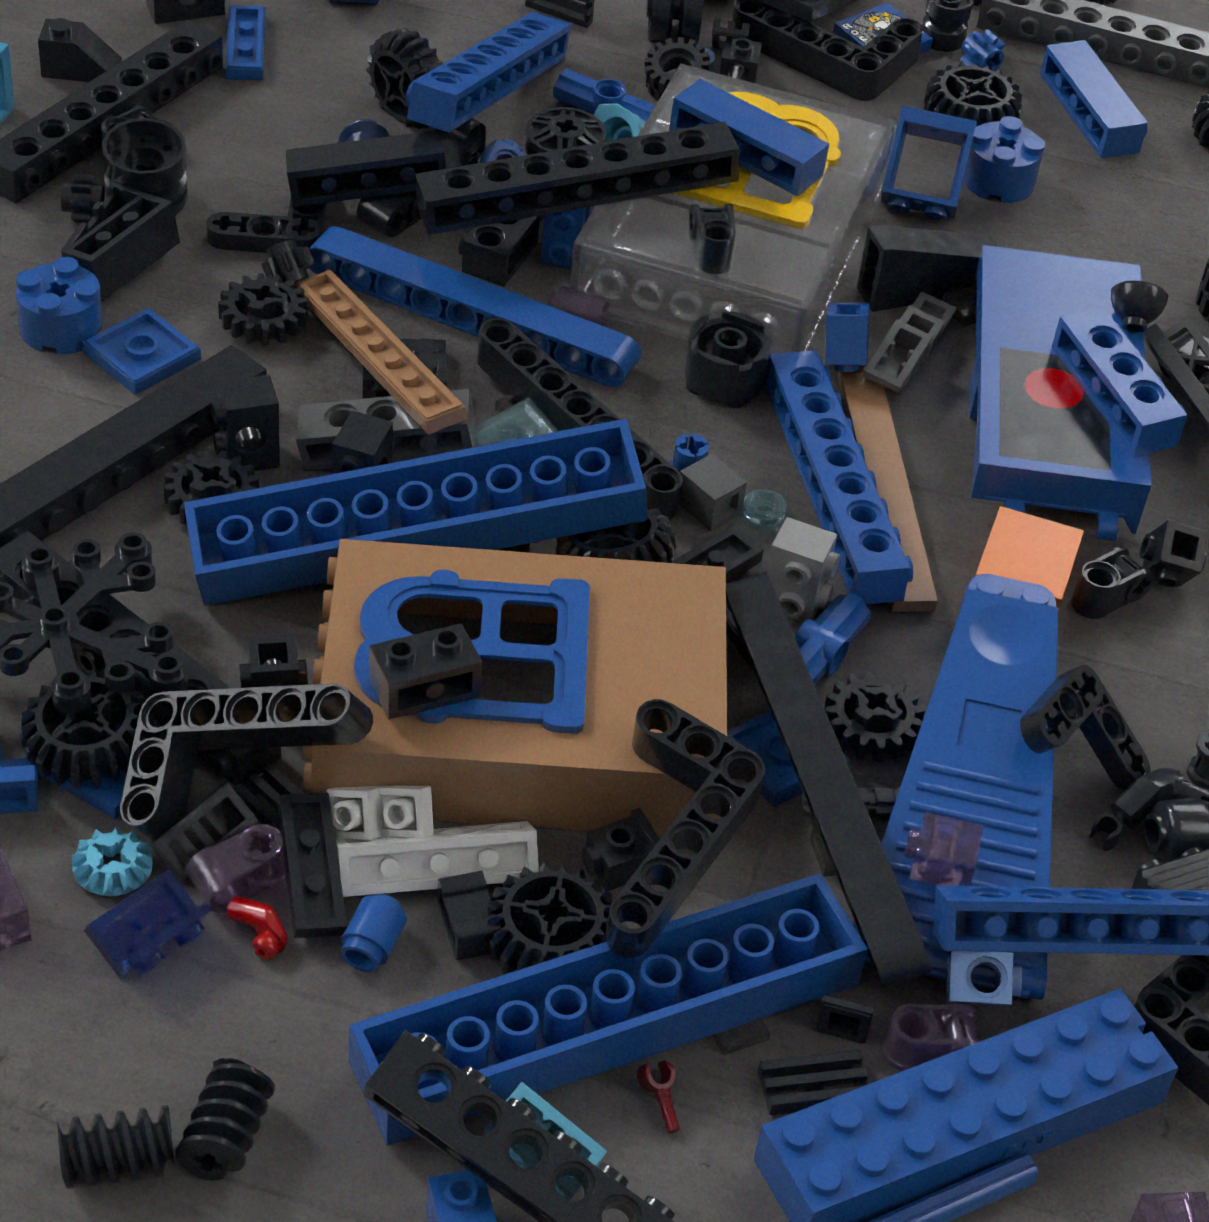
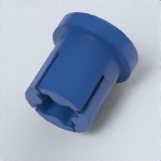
M687 434L679 436L675 442L674 456L670 464L680 472L707 457L709 452L707 440L697 434H689V439Z

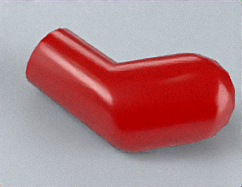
M240 896L233 897L227 907V917L229 920L254 927L258 934L252 942V947L256 948L255 954L264 960H271L277 956L278 952H283L287 945L288 936L274 908Z

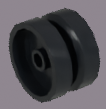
M647 0L648 41L665 42V39H668L671 34L672 20H677V39L678 37L684 38L685 44H688L689 40L692 39L698 44L703 0Z

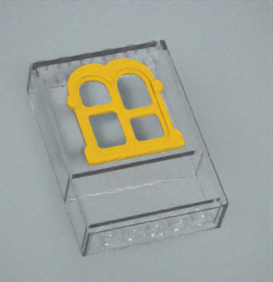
M680 64L638 136L669 131L674 97L699 79H702L829 143L824 174L799 196L794 195L788 204H781L746 194L744 189L753 173L739 167L738 181L729 183L724 187L714 185L596 206L574 242L568 306L689 341L692 325L702 316L710 314V320L721 318L722 312H738L749 315L764 325V333L768 338L770 336L772 340L770 354L806 351L883 187L896 122ZM691 204H698L699 208H723L725 204L733 205L736 238L732 268L728 272L709 274L698 268L693 242L689 237V209Z

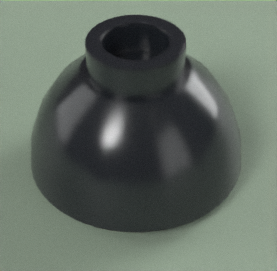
M1144 281L1120 282L1111 288L1110 296L1116 315L1123 321L1122 328L1126 331L1137 333L1145 332L1147 325L1162 314L1169 297L1162 287Z

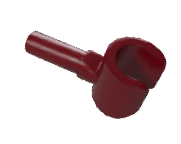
M665 1060L658 1062V1068L661 1073V1080L658 1084L651 1076L649 1065H641L637 1071L639 1085L648 1092H654L656 1100L659 1102L668 1134L678 1132L680 1126L669 1089L676 1078L674 1066Z

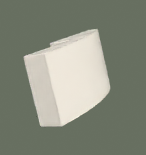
M357 786L327 789L330 798L335 838L372 840L381 836L426 838L434 835L431 786Z

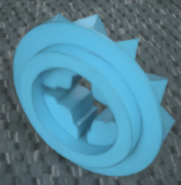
M117 825L111 833L103 834L96 829L91 839L79 840L78 849L72 855V871L76 881L87 891L101 896H119L134 891L148 879L153 868V857L149 842L140 840L136 830L128 834L122 833ZM121 852V863L113 860L108 865H104V855L113 857Z

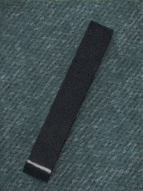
M492 318L481 324L477 364L550 432L621 420L513 323L501 318ZM629 427L646 486L648 510L653 508L659 509L661 515L667 516L669 520H672L678 511L683 483L682 475Z

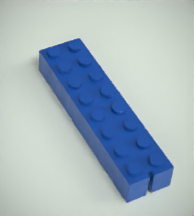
M1119 988L763 1124L760 1128L754 1162L789 1222H868L1017 1156L1014 1155L1003 1159L1008 1146L1017 1144V1148H1020L1025 1140L1035 1138V1142L1040 1141L1043 1134L1052 1132L1053 1136L1047 1146L1021 1153L1032 1156L1164 1103L1178 1066L1153 1032L1143 1035L1146 1022L1123 990Z

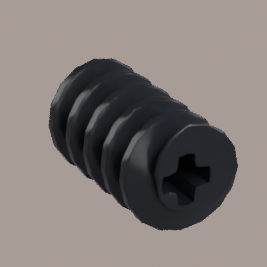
M220 1058L214 1061L213 1068L206 1077V1085L198 1096V1103L191 1112V1121L185 1127L183 1139L176 1147L175 1156L179 1164L189 1173L203 1180L213 1181L223 1179L227 1175L226 1171L234 1172L241 1170L246 1164V1155L244 1153L248 1152L254 1144L252 1135L256 1134L261 1127L259 1117H262L267 1112V1099H270L275 1092V1084L271 1078L262 1071L238 1059Z
M168 1105L161 1106L157 1122H152L146 1108H139L135 1125H130L123 1110L117 1111L112 1128L107 1127L101 1113L94 1115L90 1131L85 1130L79 1116L72 1117L67 1134H63L57 1122L61 1174L67 1189L74 1188L79 1171L83 1172L90 1186H96L102 1168H105L112 1183H118L122 1168L125 1165L128 1166L134 1180H141L145 1163H150L157 1177H163L167 1160L172 1159L174 1163Z

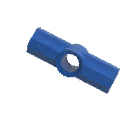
M565 68L559 74L553 87V97L557 98L558 101L593 115L599 104H619L638 115L640 119L646 121L653 134L658 133L664 121L665 111L661 110L658 106L627 94L625 85L618 80L602 79L595 81Z
M849 592L847 595H838L816 621L806 620L794 637L814 685L825 673L831 676L838 670L845 659L849 645L869 623L871 611L864 604L863 598L852 592Z

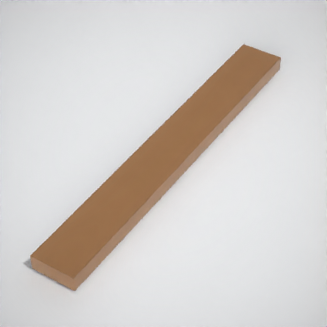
M331 270L295 283V288H303L304 298L308 299V308L428 435L468 419L465 405Z
M859 366L858 371H838L839 387L846 417H849L852 421L853 436L856 443L863 446L865 464L868 471H873L875 474L877 492L880 498L886 500L889 520L892 527L898 528L901 548L905 556H910L913 563V579L911 582H907L904 601L890 602L892 612H933L936 610L938 600L885 388L883 385L862 376L866 366Z

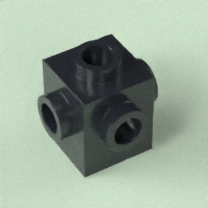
M1167 520L1151 533H1147L1143 538L1139 551L1140 558L1144 559L1142 568L1153 570L1156 574L1155 582L1159 585L1166 587L1182 586L1203 571L1207 559L1206 546L1209 532L1183 522Z
M295 634L247 638L248 663L239 664L241 688L308 685L306 659L298 660Z

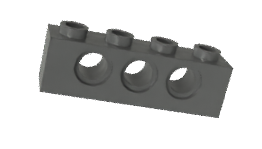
M450 390L465 405L468 419L429 435L392 396L300 405L296 443L304 470L332 469V443L351 411L393 422L392 463L474 448L476 417L470 390Z

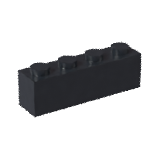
M441 130L286 150L287 176L293 207L416 191L415 174L447 169Z

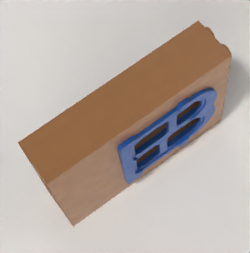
M340 539L338 556L329 557L327 584L334 586L333 589L324 590L322 617L329 618V622L319 625L318 652H324V656H320L319 659L314 661L313 684L334 683L344 686L371 709L373 725L367 736L358 743L303 746V760L312 761V763H305L303 792L327 793V789L357 786H431L433 820L480 824L528 821L533 827L580 831H591L631 816V810L641 808L657 835L663 836L696 792L643 761L635 754L632 748V738L636 713L639 707L646 701L662 699L674 704L727 736L726 567ZM397 613L482 619L480 636L475 640H471L480 658L485 660L553 665L555 669L553 701L548 704H534L474 698L388 720L369 682V645L414 635L403 629L398 622ZM501 621L557 625V639L552 645L504 642L500 638ZM650 730L655 733H662V731L659 730ZM691 754L696 758H705L699 754ZM705 814L714 819L721 818L716 814Z

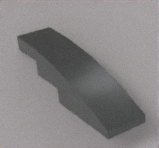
M921 291L914 304L907 307L900 320H895L864 368L862 376L899 393L912 379L937 345L953 320L957 307Z

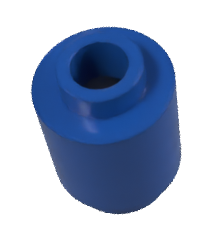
M385 894L370 895L362 898L341 938L343 947L340 954L347 964L363 972H374L378 969L379 965L387 962L407 923V916L402 910L400 903L393 897Z

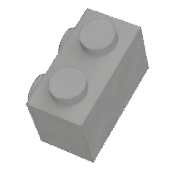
M786 517L772 543L767 574L785 616L804 623L808 619L813 620L818 609L825 610L828 607L834 586L827 583L828 579L832 580L840 560V554L834 552L837 539L836 533Z

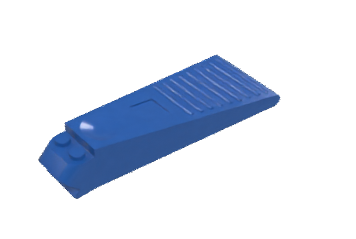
M980 574L973 577L967 583L960 612L881 843L930 962L931 972L924 974L925 976L947 980V955L949 951H944L933 935L936 885L1050 887L1054 749L1042 754L1035 753L1025 743L1020 729L1022 716L1056 680L1058 607H1056L1053 593L1039 584L992 574ZM854 923V927H855L856 931H857L858 934H859V931H858V929H857V926H856V924ZM1009 952L1013 953V965L1022 966L1020 997L1043 1000L1047 983L1048 953ZM867 954L865 962L871 963L869 956ZM979 965L974 967L971 972V982L974 987L995 991L998 985V977L992 968Z

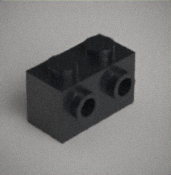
M462 623L369 645V682L388 720L481 697L483 662Z

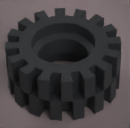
M678 37V43H673L672 38L665 39V46L658 42L655 44V51L650 49L647 52L648 58L645 57L644 61L646 87H648L649 94L655 96L656 101L660 102L665 98V105L671 106L674 97L699 79L710 83L709 54L705 52L703 45L700 44L696 47V41L692 39L689 40L688 44H685L684 38ZM673 69L689 70V72L681 75L666 73Z

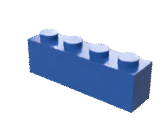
M1086 40L1047 45L1040 75L1099 157L1108 158L1140 153L1143 139L1148 131V122Z
M699 79L674 97L669 131L726 122L740 148L739 167L796 196H799L823 176L829 143L702 79Z

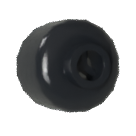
M1195 798L1159 801L1152 807L1150 813L1146 815L1143 821V837L1147 847L1163 861L1179 858L1182 853L1192 847H1200L1203 850L1208 849V807L1200 799Z

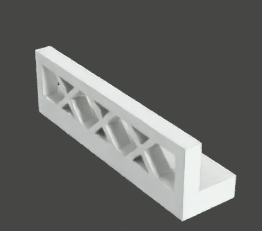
M528 821L434 829V835L426 838L384 836L372 840L335 838L343 897L437 889L439 878L481 870L487 884L503 883L507 875L519 878L524 866L534 873L539 872L537 831Z

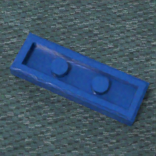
M229 6L226 79L263 80L266 7Z

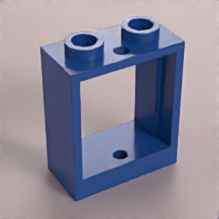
M902 106L882 187L881 203L887 204L889 209L897 212H908L909 209L924 212L926 217L934 220H945L946 217L955 218L977 121ZM907 134L961 145L949 200L894 188Z

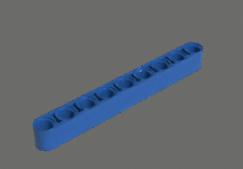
M329 227L309 248L315 263L309 266V269L314 274L331 270L348 288L479 337L481 324L486 320L492 318L508 320L565 371L604 386L618 387L639 362L642 355L638 343L628 335L341 227Z

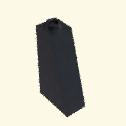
M876 224L869 225L857 289L865 302L870 303V310L872 312L913 305L921 291L939 300L962 297L961 294L966 296L977 294L975 275L982 246L997 247V245L987 235Z

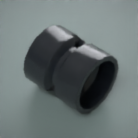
M927 0L925 7L926 15L923 18L922 29L933 38L931 49L950 52L961 48L966 38L967 21L970 19L973 0Z

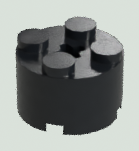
M722 312L721 318L710 320V314L702 316L695 321L690 330L685 365L686 388L693 394L702 395L714 401L724 402L731 408L744 407L748 399L758 395L765 386L772 346L771 337L769 336L768 338L764 333L765 327L760 321L743 313Z

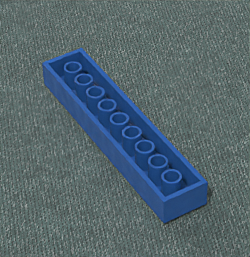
M627 419L184 502L194 571L204 606L326 583L329 557L338 556L340 539L496 550L647 520L646 486Z
M819 873L670 921L649 949L635 958H624L616 955L609 949L607 942L350 1024L348 1061L364 1095L367 1081L404 1031L407 1030L416 1038L420 1033L433 1038L446 1050L447 1053L444 1058L461 1070L465 1065H468L482 1073L492 1084L489 1090L505 1101L521 1082L535 1093L541 1094L824 997V995L828 996L858 986L868 948L822 874ZM436 1079L424 1080L417 1086L420 1096L431 1103L441 1102L448 1096L445 1085ZM365 1097L386 1146L418 1135ZM469 1112L463 1117V1120L482 1114L483 1112Z

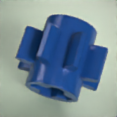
M986 29L984 34L973 32L962 43L961 51L964 56H962L960 61L966 66H972L975 63L977 67L985 68L989 66V70L996 71L1004 60V53L1001 50L1005 47V44L989 29Z

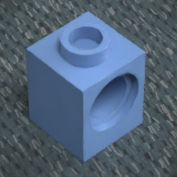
M987 951L948 952L946 1004L1007 1008L1012 1005V996H1021L1022 966L1013 965V953ZM985 965L995 971L998 977V985L995 991L983 993L973 986L971 972L974 967Z

